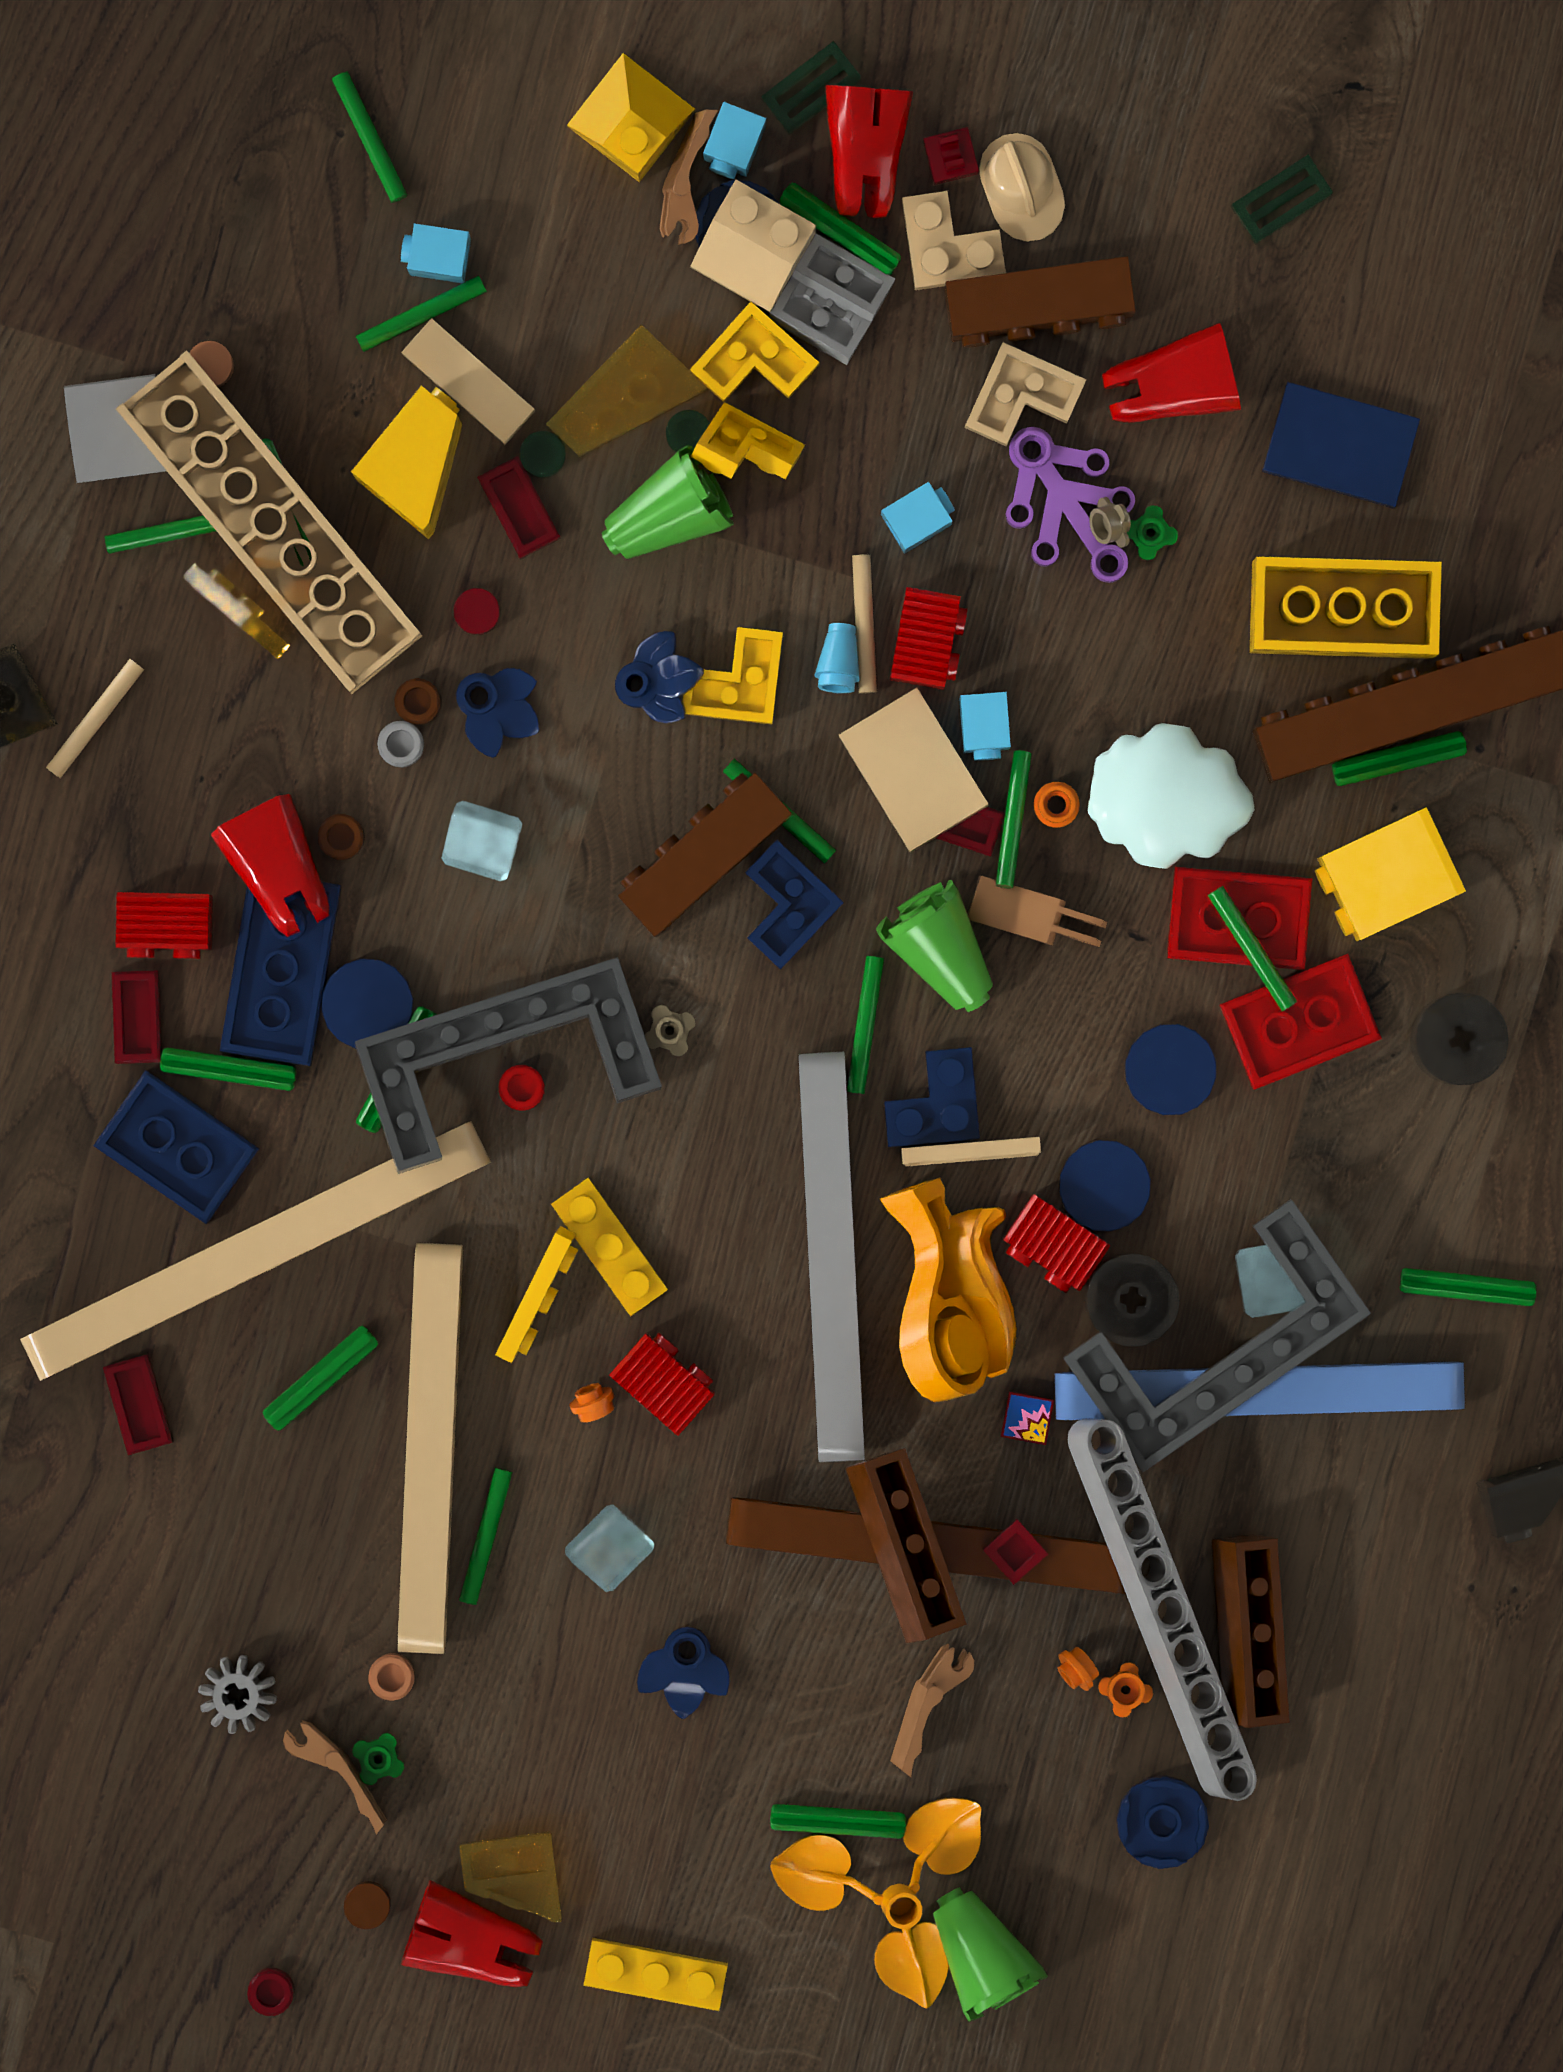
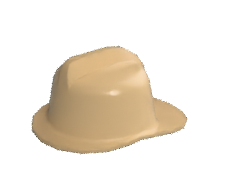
M1024 134L1003 135L991 142L982 154L979 171L994 218L1000 228L1014 239L1029 242L1045 238L1053 233L1062 221L1065 209L1063 190L1050 155L1042 143L1032 136Z

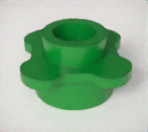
M1148 506L1143 516L1136 521L1130 520L1131 527L1127 534L1129 539H1132L1134 545L1138 548V555L1143 560L1154 559L1158 550L1165 545H1174L1178 539L1177 530L1174 527H1169L1163 518V510L1158 506ZM1148 529L1155 531L1153 537L1147 536L1146 531Z
M383 1733L379 1739H374L370 1742L360 1740L354 1745L352 1753L355 1758L359 1759L362 1769L360 1779L363 1783L373 1785L379 1778L386 1776L396 1778L402 1774L404 1763L398 1759L395 1748L397 1740L392 1734ZM381 1755L383 1761L381 1763H376L374 1761V1756Z

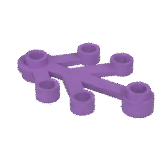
M1027 427L1018 431L1013 436L1009 446L1010 459L1019 469L1013 502L1009 504L1005 514L1008 524L1014 528L1021 529L1031 523L1034 512L1029 503L1036 475H1038L1048 490L1039 539L1034 543L1031 550L1033 561L1040 566L1046 567L1052 565L1057 560L1059 547L1056 542L1063 512L1092 555L1091 570L1094 576L1100 581L1107 583L1115 582L1122 578L1128 568L1126 553L1116 545L1101 544L1095 539L1090 528L1089 517L1079 502L1097 505L1100 498L1107 497L1113 503L1112 499L1115 494L1125 493L1130 500V504L1126 508L1129 513L1135 505L1134 493L1124 486L1110 489L1063 480L1053 465L1082 468L1086 475L1096 478L1104 475L1108 470L1110 461L1107 453L1098 448L1084 451L1054 445L1051 436L1045 430L1037 427ZM1027 443H1036L1040 447L1041 453L1037 458L1029 459L1024 455L1023 447ZM1099 455L1104 461V467L1099 471L1091 470L1087 466L1088 457ZM1022 506L1026 508L1028 518L1024 522H1016L1012 519L1011 510L1014 507ZM1041 544L1050 545L1054 550V556L1049 560L1040 559L1037 555V547ZM1105 556H1111L1117 561V569L1112 573L1104 572L1101 569L1100 561Z

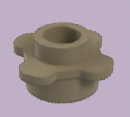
M1107 497L1100 498L1097 503L1098 508L1092 510L1089 518L1093 536L1101 544L1115 541L1118 547H1126L1129 544L1127 532L1130 530L1131 521L1123 504L1115 505Z
M665 1005L656 1006L651 1013L653 1018L651 1030L645 1034L648 1047L651 1049L661 1047L670 1050L674 1056L684 1055L688 1050L686 1040L689 1031L696 1024L693 1015L688 1012L682 1014L671 1012ZM668 1026L674 1028L672 1035H667L665 1032Z

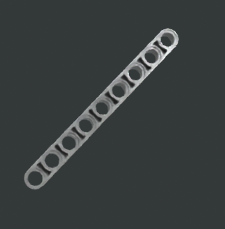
M844 1051L803 1053L798 1055L819 1463L865 1460L845 1053Z
M1087 1418L1078 1420L1072 1425L1068 1433L1067 1440L1070 1452L1200 1785L1210 1796L1235 1801L1244 1800L1253 1793L1256 1787V1772L1124 1432L1114 1421ZM1095 1430H1098L1101 1437L1097 1450H1094L1091 1442ZM1114 1472L1117 1477V1487L1111 1493L1108 1487V1480ZM1131 1515L1134 1526L1132 1532L1127 1535L1125 1521ZM1147 1557L1150 1562V1571L1144 1578L1141 1567L1144 1559ZM1164 1599L1167 1610L1164 1618L1160 1619L1158 1607ZM1181 1642L1183 1654L1177 1662L1174 1652L1177 1644ZM1197 1684L1199 1687V1698L1193 1704L1191 1691ZM1214 1727L1216 1736L1213 1744L1210 1746L1207 1740L1208 1732ZM1230 1769L1232 1780L1226 1788L1224 1785V1775Z

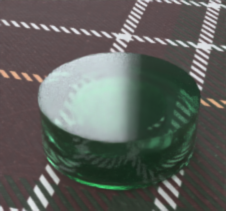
M684 410L676 413L669 420L666 427V439L669 447L675 453L686 445L695 448L710 424L707 418L694 410Z
M537 431L530 434L523 441L520 448V460L524 469L532 476L549 478L559 473L566 461V450L561 439L555 434L548 431Z

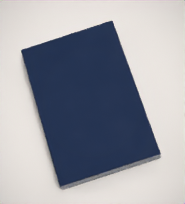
M1287 382L1262 472L1394 509L1420 419Z
M147 1070L142 1074L93 1145L205 1224H208L260 1149Z

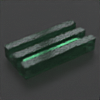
M832 41L762 95L761 100L769 107L777 121L779 120L784 130L790 135L827 107L826 93L792 119L787 115L791 110L843 70L848 76L836 85L854 86L862 77L837 44ZM833 56L836 59L837 63L784 104L781 106L776 101L778 97Z
M1308 154L1231 204L1230 207L1238 215L1241 224L1245 230H1248L1251 235L1250 238L1256 245L1330 197L1333 191ZM1304 169L1307 170L1310 175L1309 177L1252 214L1248 213L1246 210L1247 206ZM1313 185H1317L1318 192L1259 230L1256 222Z

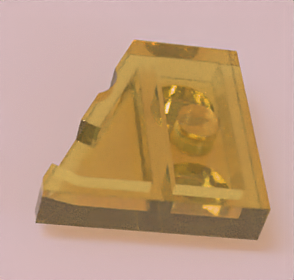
M194 563L183 575V578L277 659L290 646L259 619L264 610L244 593L238 600L230 594V591L235 586L216 569H213L207 575Z
M551 1832L459 1844L466 1892L483 1898L494 1899L503 1905L517 1910L522 1909L534 1913L554 1923L562 1922Z

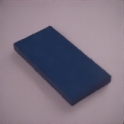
M322 882L328 897L329 916L319 923L316 922L312 913L307 910L301 891L284 899L288 908H291L294 912L296 923L301 931L290 937H286L278 931L247 887L220 1051L312 1066L341 885Z

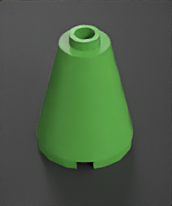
M686 445L679 449L605 519L607 529L602 531V537L613 555L616 556L621 553L626 559H630L726 530L734 525V522L729 519L733 517V513L723 490L713 473L708 475L705 470L698 468L697 465L700 462L691 458L694 451L692 446Z
M948 880L945 888L940 882L919 892L897 907L900 914L899 918L893 923L886 916L876 927L880 938L955 1010L965 1008L967 1012L979 1008L990 999L988 991L992 988L993 983L960 892L952 880Z
M959 1887L936 1901L940 1908L933 1913L963 2014L968 2022L983 2017L982 2012L990 2007L992 2009L1002 2007L1039 1984V1980L1048 1977L1043 1966L973 1891L964 1894Z

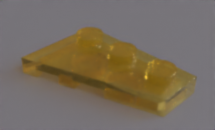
M640 325L546 423V426L578 457H582L707 391L708 388L647 329Z

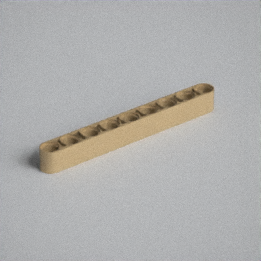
M416 1243L398 1652L445 1654L463 1245Z

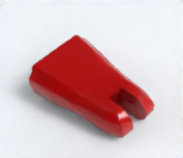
M825 85L834 166V193L838 213L853 217L857 215L862 201V186L865 184L864 206L867 216L870 218H884L890 211L894 199L899 156L907 127L913 92Z
M1221 323L1189 334L1138 357L1123 361L1102 374L1104 389L1125 387L1137 382L1139 384L1140 397L1128 398L1109 406L1114 421L1133 423L1175 416L1205 415L1241 410L1239 394Z
M290 794L276 796L219 825L211 833L212 839L229 864L250 889L269 920L286 937L301 932L296 923L294 912L291 908H288L284 900L301 891L305 899L304 904L307 910L312 913L317 923L329 916L328 897L318 875L303 825Z
M429 1880L404 1951L401 1966L462 1976L507 1987H525L529 1985L534 1972L515 1962L502 1959L505 1947H509L519 1952L539 1956L543 1940L528 1928L510 1921L461 1894Z

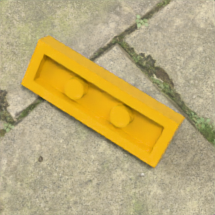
M589 1177L551 1204L567 1228L576 1233V1241L630 1317L668 1290Z
M562 1226L556 1231L495 1354L496 1356L512 1363L518 1352L527 1355L538 1333V1330L532 1328L531 1325L538 1311L547 1315L559 1291L551 1287L558 1271L567 1274L576 1257L578 1249L571 1246L576 1233Z
M592 1938L583 1986L719 2011L728 1963Z

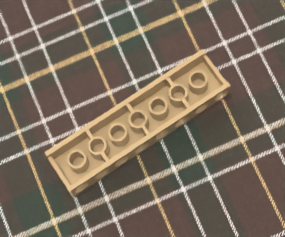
M187 350L130 399L116 408L118 413L351 694L422 637L418 629ZM294 516L299 522L309 542L302 539ZM294 546L303 561L304 567L299 563ZM305 546L308 547L311 551V561L309 559Z

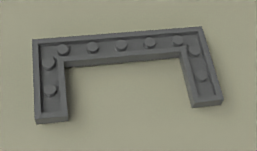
M618 957L355 1041V1046L397 1173L401 1174L442 1160V1154L414 1073L578 1020L589 1019L617 1103L661 1090L662 1085Z
M1292 1199L1252 1226L1305 1302L1156 1406L1151 1404L1101 1331L1063 1357L1104 1418L1114 1421L1120 1426L1134 1461L1142 1472L1148 1470L1371 1314Z

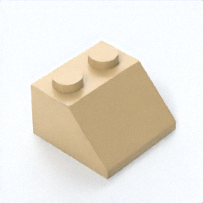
M735 180L714 216L690 268L770 313L816 234V225L742 182Z

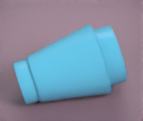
M846 623L829 624L828 633L814 675L819 679V689L832 693L854 692L855 683L860 681L857 638L855 635L856 627L854 625Z

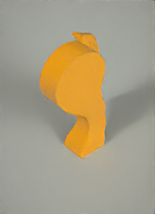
M939 1177L903 1188L880 1198L887 1211L909 1232L915 1250V1270L902 1314L899 1348L903 1367L912 1385L923 1397L933 1402L947 1401L974 1394L984 1385L986 1376L993 1378L1006 1373L1013 1356L1017 1330L1011 1299L997 1269L990 1243L992 1231L1006 1219V1211L999 1207L977 1208L952 1215L945 1204V1187Z

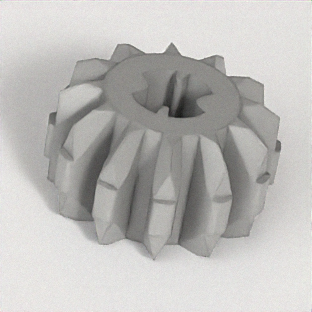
M241 1655L238 1658L236 1670H234L231 1660L227 1656L223 1657L220 1660L223 1674L212 1667L208 1668L205 1672L207 1678L216 1685L202 1684L198 1689V1692L202 1695L213 1696L212 1700L206 1701L200 1706L201 1711L209 1712L216 1708L219 1713L212 1719L211 1725L217 1727L226 1717L229 1719L227 1728L230 1734L237 1732L239 1719L242 1720L248 1732L254 1731L256 1725L253 1715L262 1721H267L271 1716L268 1710L261 1704L271 1705L277 1702L276 1695L263 1692V1689L275 1684V1678L270 1676L261 1681L257 1676L265 1667V1664L262 1662H258L251 1672L246 1670L248 1664L247 1655ZM235 1683L238 1689L247 1688L249 1694L243 1700L247 1703L246 1705L240 1706L237 1699L229 1701L227 1694L233 1689L229 1684Z

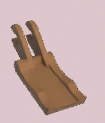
M706 109L694 114L662 188L664 200L659 229L662 237L665 235L669 236L679 221L683 229L679 235L678 245L692 241L698 234L699 223L690 191L689 174L698 150L709 138V125L719 110Z
M979 876L973 900L967 913L970 921L1048 945H1053L1056 934L1100 947L1101 941L1097 938L1059 927L1062 915L1091 925L1106 928L1107 922L1064 908L1066 904L1064 900L1018 886H1014L1011 889L995 886L996 880Z
M949 1644L942 1646L921 1678L916 1680L890 1760V1762L910 1777L912 1775L914 1759L922 1751L923 1730L932 1708L941 1702L945 1693L970 1677L974 1670V1659L971 1653L968 1652L967 1654L964 1648L958 1657L957 1664L952 1667L955 1648L949 1649Z
M304 1720L300 1722L303 1733L307 1737L306 1744L298 1743L296 1737L287 1729L283 1739L285 1749L293 1756L337 1771L348 1783L355 1795L360 1813L369 1818L377 1835L387 1819L366 1784L361 1781L360 1774L345 1751L333 1743L311 1722Z

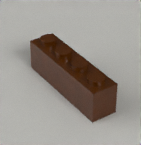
M1128 256L946 281L944 287L952 342L962 341L963 348L990 344L989 337L1008 335V341L1028 340L1036 337L1035 331L1053 328L1054 335L1072 334L1081 331L1080 324L1094 322L1099 323V329L1121 327L1126 325V318L1133 317L1136 311Z
M744 773L737 776L723 789L727 798L715 809L709 803L705 805L688 821L693 826L692 830L680 840L675 834L672 835L654 852L659 859L652 866L645 870L639 865L620 882L625 890L618 897L654 937H658L793 815L756 773L749 778Z
M906 1449L888 1452L846 1467L847 1475L906 1643L927 1640L967 1625Z
M1252 1534L1212 1539L1221 1684L1238 1726L1246 1728L1290 1723L1278 1538Z

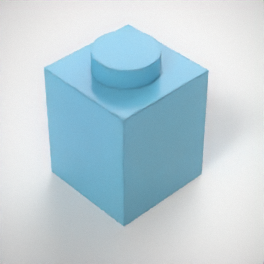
M723 102L703 152L704 161L711 163L709 170L730 179H734L736 173L747 177L766 128V118Z
M414 223L412 235H404L401 262L408 263L407 270L410 276L464 283L471 243L470 234L468 231Z
M927 482L881 510V516L905 554L950 527L952 519L949 514L954 512L955 509L942 487L934 491L931 484Z
M1007 692L960 695L963 753H973L974 761L1001 759V750H1009L1011 747Z

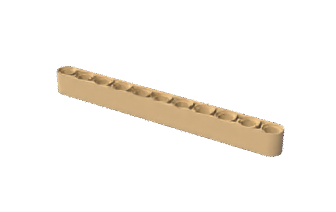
M472 1121L436 1137L442 1154L441 1161L398 1174L393 1159L388 1160L20 1339L39 1380L46 1379L491 1163Z

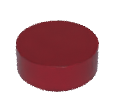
M472 588L466 590L457 598L454 605V618L459 627L466 633L483 635L490 632L497 625L500 618V607L496 598L490 592L481 588Z
M266 1968L259 1971L252 1978L247 1990L248 2001L252 2008L265 2016H276L283 2013L290 2006L295 1993L294 1984L290 1976L277 1968Z

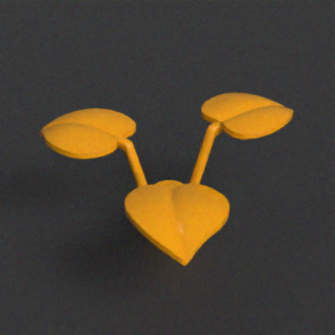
M952 1797L929 1802L917 1809L908 1819L906 1832L903 1837L906 1847L919 1855L914 1862L911 1882L908 1886L905 1884L891 1885L883 1894H878L855 1878L846 1876L851 1866L850 1854L840 1840L826 1834H813L796 1841L772 1860L770 1865L771 1872L780 1889L790 1899L810 1910L825 1911L837 1907L843 1900L844 1884L853 1887L867 1896L876 1905H881L882 1911L889 1923L898 1929H902V1932H891L881 1939L874 1954L876 1971L883 1983L891 1990L911 1999L923 2008H929L936 2000L945 1983L949 1965L936 1924L931 1922L918 1923L922 1916V1905L916 1893L920 1890L919 1881L922 1866L927 1862L934 1872L950 1875L965 1870L973 1862L981 1842V1806L969 1799Z

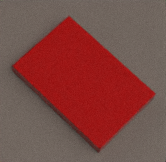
M1174 867L1166 959L1252 966L1207 896L1221 886H1224L1274 966L1282 969L1305 970L1312 878Z
M1348 954L1283 979L1297 1000L1294 1005L1284 1011H1281L1266 986L1219 1005L1253 1090L1382 1039Z

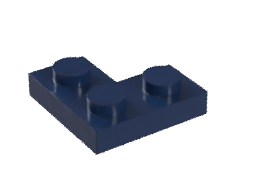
M778 840L745 872L778 904L747 939L781 970L844 902Z
M972 1048L926 1051L929 1097L884 1102L888 1147L980 1139Z

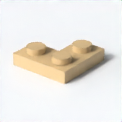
M948 191L902 197L915 290L943 287L946 281L1006 273L1000 229L954 236Z
M1003 342L965 428L1007 446L1025 405L1067 424L1086 379Z

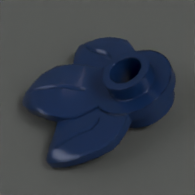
M663 631L655 633L639 644L634 661L625 665L619 671L615 680L616 694L624 704L633 708H643L654 721L660 723L677 722L686 717L685 708L680 696L687 693L698 683L704 674V669L686 657L674 655L676 651V634L674 632ZM641 676L643 687L637 692H632L630 689L632 679Z
M506 668L493 676L484 673H474L465 677L459 684L456 699L462 712L467 715L465 724L466 735L474 747L484 755L492 758L496 757L504 736L509 738H525L539 733L537 715L531 705L525 700L537 683L528 673L515 668ZM476 688H484L488 692V700L482 705H476L471 700V693Z
M681 1627L669 1635L664 1648L653 1651L646 1656L638 1673L637 1685L640 1693H652L664 1689V1695L671 1709L679 1718L685 1719L699 1707L705 1692L718 1696L727 1695L730 1679L725 1662L710 1652V1644L705 1634L694 1627ZM684 1641L692 1642L696 1646L695 1655L690 1658L683 1657L679 1653V1645Z

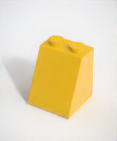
M421 385L351 473L362 486L429 539L435 532L462 423L457 415L460 409L455 401L437 387L430 393Z
M1427 807L1317 858L1321 866L1315 869L1317 879L1326 895L1331 892L1334 893L1341 908L1334 911L1340 928L1345 936L1353 934L1356 941L1371 936L1466 892Z

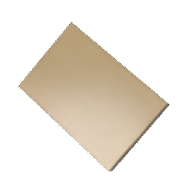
M918 688L913 689L839 734V738L910 853L989 806Z

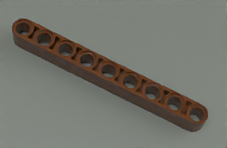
M731 1497L726 1544L879 1564L861 1512ZM931 1521L949 1573L1009 1580L983 1551V1548L1003 1530ZM1030 1533L1048 1555L1019 1581L1126 1594L1106 1542Z

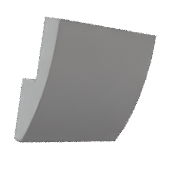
M815 234L794 269L791 279L771 310L769 318L782 329L847 365L893 286L895 278L883 273L876 267L820 235Z
M156 374L64 386L69 435L77 483L166 471L116 410L119 405L125 403L153 380Z

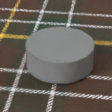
M392 722L385 726L379 734L377 743L379 753L392 766L400 768L411 766L423 754V736L418 728L409 722Z

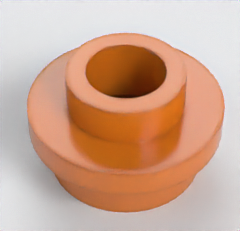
M1051 782L1039 789L1034 798V812L1037 818L1049 827H1064L1070 824L1079 812L1080 802L1076 791L1063 782ZM1058 796L1064 800L1065 809L1063 812L1055 814L1048 809V800L1051 797Z
M593 1383L575 1392L576 1398L569 1404L572 1413L578 1414L581 1422H591L605 1417L614 1410L612 1400L615 1395L612 1388L601 1387L599 1383Z
M1075 1647L1070 1652L1067 1650L1061 1652L1058 1655L1061 1665L1057 1669L1064 1681L1073 1689L1080 1686L1083 1690L1088 1691L1094 1685L1093 1680L1099 1676V1671L1089 1656L1079 1647Z

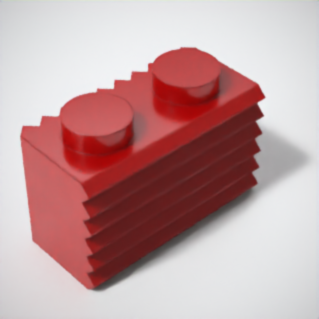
M906 587L890 676L891 681L942 690L945 688L946 679L955 681L960 654L951 652L954 634L963 636L968 611L967 608L959 607L961 596Z
M117 892L115 944L116 948L127 949L128 958H155V949L173 950V958L200 959L201 950H212L213 895Z
M1035 1194L1031 1195L1002 1238V1240L1010 1244L1005 1253L1027 1268L1032 1261H1035L1048 1270L1044 1279L1065 1293L1068 1292L1071 1286L1081 1291L1110 1248L1108 1243Z
M646 1332L609 1376L674 1434L679 1436L715 1395L709 1388L714 1380L695 1363L687 1369L674 1357L679 1352V1349L660 1332L654 1338Z

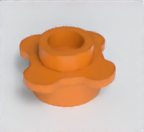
M1131 1662L1123 1663L1119 1672L1111 1677H1103L1098 1684L1099 1692L1102 1695L1108 1696L1113 1704V1712L1118 1717L1129 1716L1131 1709L1136 1708L1141 1702L1148 1703L1153 1697L1152 1687L1143 1683L1138 1675L1139 1669L1137 1665ZM1125 1685L1130 1687L1128 1694L1121 1692V1688Z

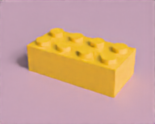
M1256 557L1252 561L1250 653L1433 659L1439 655L1442 562Z

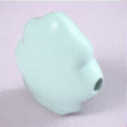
M1160 723L1142 737L1123 735L1113 743L1109 750L1101 753L1095 760L1088 814L1097 823L1100 834L1106 842L1123 844L1133 860L1140 865L1168 869L1185 854L1210 858L1220 852L1230 836L1248 824L1255 810L1252 793L1239 777L1234 758L1227 750L1215 747H1202L1190 727Z

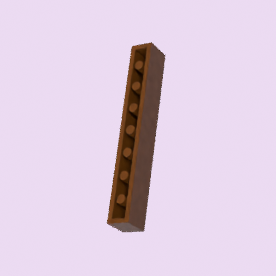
M1549 626L1524 633L1525 642L1508 647L1506 640H1501L1480 647L1481 656L1464 661L1462 653L1436 661L1438 670L1420 675L1418 667L1392 675L1394 684L1380 689H1376L1373 681L1349 689L1350 698L1336 703L1332 702L1331 696H1326L1305 703L1306 712L1289 717L1287 709L1261 717L1263 726L1255 728L1253 734L1269 783L1563 690V630L1551 633Z

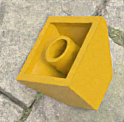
M623 53L573 116L567 127L640 182L696 110Z

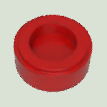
M513 1066L504 1072L499 1081V1094L502 1101L514 1110L525 1111L534 1108L541 1102L545 1093V1083L542 1075L531 1066Z

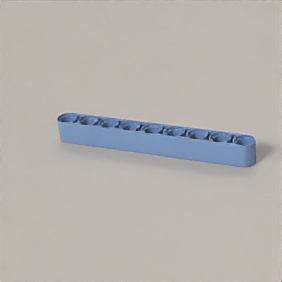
M1464 1362L1296 1366L1225 1416L1465 1409ZM1209 1368L1128 1371L1151 1404L1156 1406ZM1073 1372L1055 1373L1057 1420L1105 1419Z

